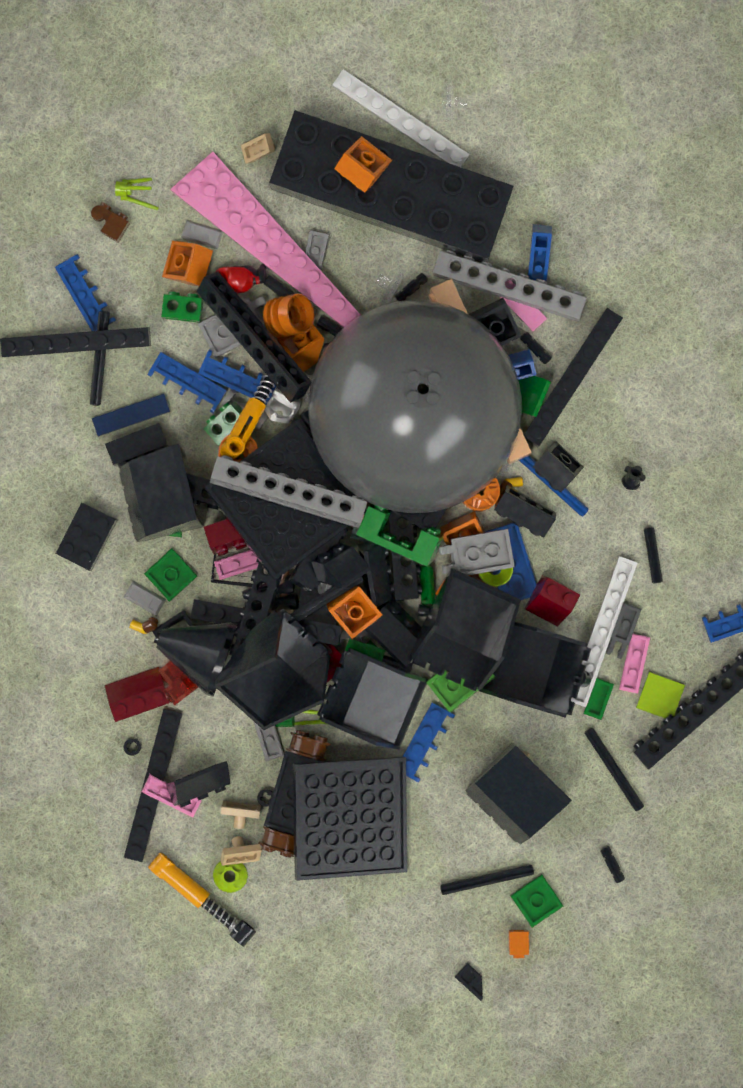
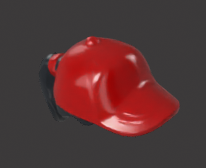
M261 264L257 270L249 265H235L233 267H221L215 271L222 275L237 294L249 291L255 284H263L267 277L264 264Z

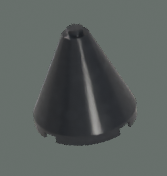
M227 621L162 629L161 633L157 632L154 643L157 644L156 648L201 691L208 696L214 697L217 689L214 687L215 679L225 666L238 623Z

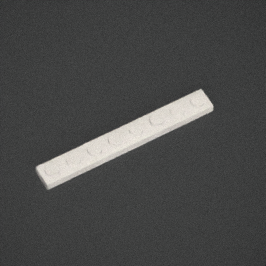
M344 69L333 83V87L443 161L462 167L469 154Z
M618 557L587 647L591 648L588 662H582L583 665H587L585 671L590 673L591 683L585 688L580 687L577 699H571L575 704L583 707L587 706L637 562Z

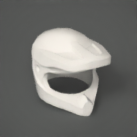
M275 389L272 398L267 402L265 412L270 420L287 424L290 423L299 410L301 402L298 399L290 403L279 389ZM277 411H282L283 416L278 414Z

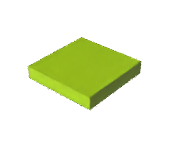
M648 672L636 708L665 719L669 714L674 716L685 685Z

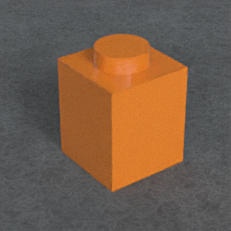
M509 930V955H513V958H525V955H529L528 930Z

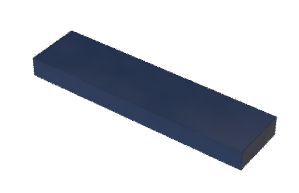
M161 394L94 417L92 421L99 437L169 413L170 409L165 394Z

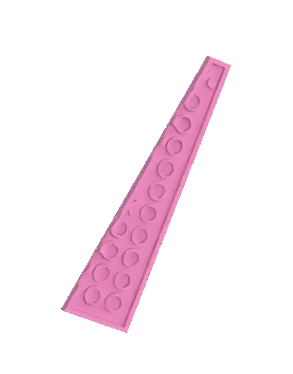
M214 152L210 153L170 189L247 252L285 280L290 286L306 296L342 327H345L361 315Z

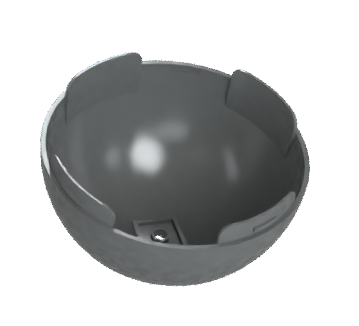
M407 300L381 305L363 313L348 323L333 338L319 359L313 374L308 399V414L311 432L319 454L332 474L346 488L365 501L385 509L405 513H426L447 509L470 499L483 490L498 475L510 457L517 440L522 415V397L517 373L509 355L486 326L464 311L446 304L426 300ZM418 385H427L428 393L420 394L417 390Z

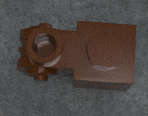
M101 202L100 205L92 208L91 216L97 222L105 220L101 233L119 243L130 225L129 221H127L128 217L121 212L115 214L110 211L111 207Z

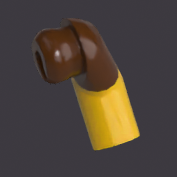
M522 477L505 479L500 485V495L506 485L512 488L523 486Z
M150 617L144 623L133 619L129 628L147 634L158 627V619Z

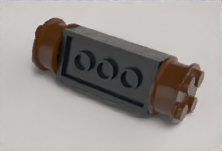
M302 730L290 732L293 735L291 743L286 748L287 751H285L263 826L265 829L263 839L258 842V844L262 845V850L268 852L280 851L281 856L288 858L294 857L293 764L327 761L324 758L327 747L331 746V743L327 742L328 738L314 735L313 738L309 736V732Z

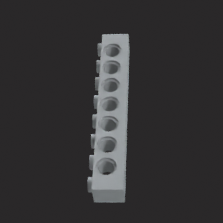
M450 250L440 251L433 276L445 280L452 279L457 284L573 321H580L587 297H584V294L579 291L573 290L571 293L565 291L566 288L560 285L552 287L547 285V282L544 280H530L529 276L518 273V275L510 273L509 269L503 267L496 269L492 267V264L483 261L480 264L474 262V259L469 256L461 258ZM454 263L461 265V269L457 272L450 269ZM471 269L479 271L477 277H470L468 273ZM495 275L498 279L495 283H489L487 277ZM511 280L515 282L516 286L513 289H508L505 287V283ZM530 286L534 289V292L531 295H526L523 289ZM544 292H549L552 295V299L545 301L541 295ZM568 298L571 303L569 306L564 307L560 304V300Z
M217 456L210 479L212 484L356 528L360 527L367 504L359 496L350 497L339 490H327L325 486L315 484V486L307 484L306 480L299 478L294 480L284 473H271L269 469L259 467L258 469L252 467L248 462H235L228 456ZM235 470L238 473V475L236 477L229 476L228 471ZM252 475L257 481L251 483L246 477ZM267 481H272L275 484V487L268 488L265 485V483ZM291 487L294 493L287 494L284 488ZM310 493L313 498L306 500L302 494ZM327 498L331 501V505L326 506L321 500ZM347 504L350 510L343 511L340 505Z

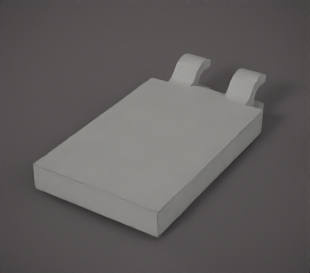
M262 296L252 302L249 297L244 299L245 304L265 326L264 319L258 308L266 305L265 298ZM217 315L198 324L215 358L241 345Z
M508 529L452 538L451 545L439 546V554L450 553L452 564L441 565L443 574H447L451 568L466 575H473L515 567Z

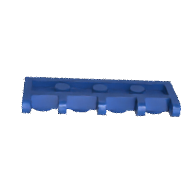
M77 254L57 265L55 269L91 331H97L98 313L108 305L106 302L100 305L97 303L92 293L98 290V288L93 286L89 289L83 279V276L89 273L88 270L85 269L79 272L74 261L80 258ZM115 317L109 319V325L116 321Z
M209 349L198 374L250 398L254 397V392L260 386L263 374L259 373L257 379L243 373L246 367L243 364L239 371L225 365L228 360L227 357H224L222 363L210 358L212 350ZM276 385L271 389L272 393H269V398H266V403H264L265 405H267V402L271 399L273 391L276 389Z
M160 352L147 374L151 377L154 371L165 376L163 385L166 386L168 381L171 380L182 386L179 391L180 395H183L187 389L199 396L195 402L197 405L200 404L202 399L211 403L213 407L210 412L213 414L227 390Z
M740 604L736 605L738 611L736 614L724 617L722 610L719 611V620L708 623L706 616L702 617L710 643L743 632V611Z
M431 703L402 756L406 757V776L418 783L421 779L414 775L420 764L428 767L429 764L422 760L429 747L434 750L438 748L432 744L438 731L445 734L447 732L446 729L441 727L447 715L453 719L455 717L454 714L434 703Z

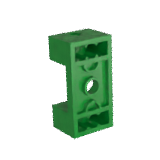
M374 504L368 506L356 535L424 566L432 564L444 537L443 534H440L441 530L432 526L423 529L415 547H413L414 543L408 540L400 541L396 539L397 536L387 531L383 533L391 511Z

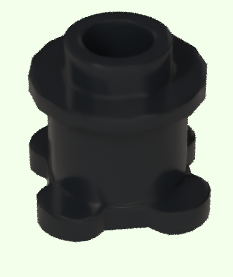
M626 466L624 471L627 474L622 477L621 482L626 489L637 490L640 486V481H645L646 476L643 474L640 466Z

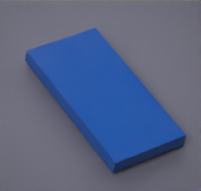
M510 523L485 531L491 532L508 529L515 567H513L510 580L504 585L497 586V588L521 600L530 598L537 584L519 526ZM501 570L492 571L493 575H498Z

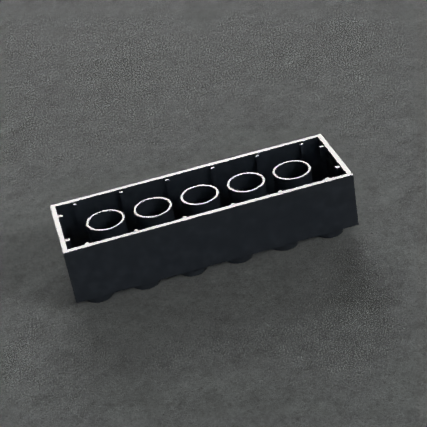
M294 110L269 181L270 188L273 191L420 242L453 251L461 256H469L475 261L487 263L514 187L511 184ZM361 136L392 160L376 182L365 193L334 169L343 154Z

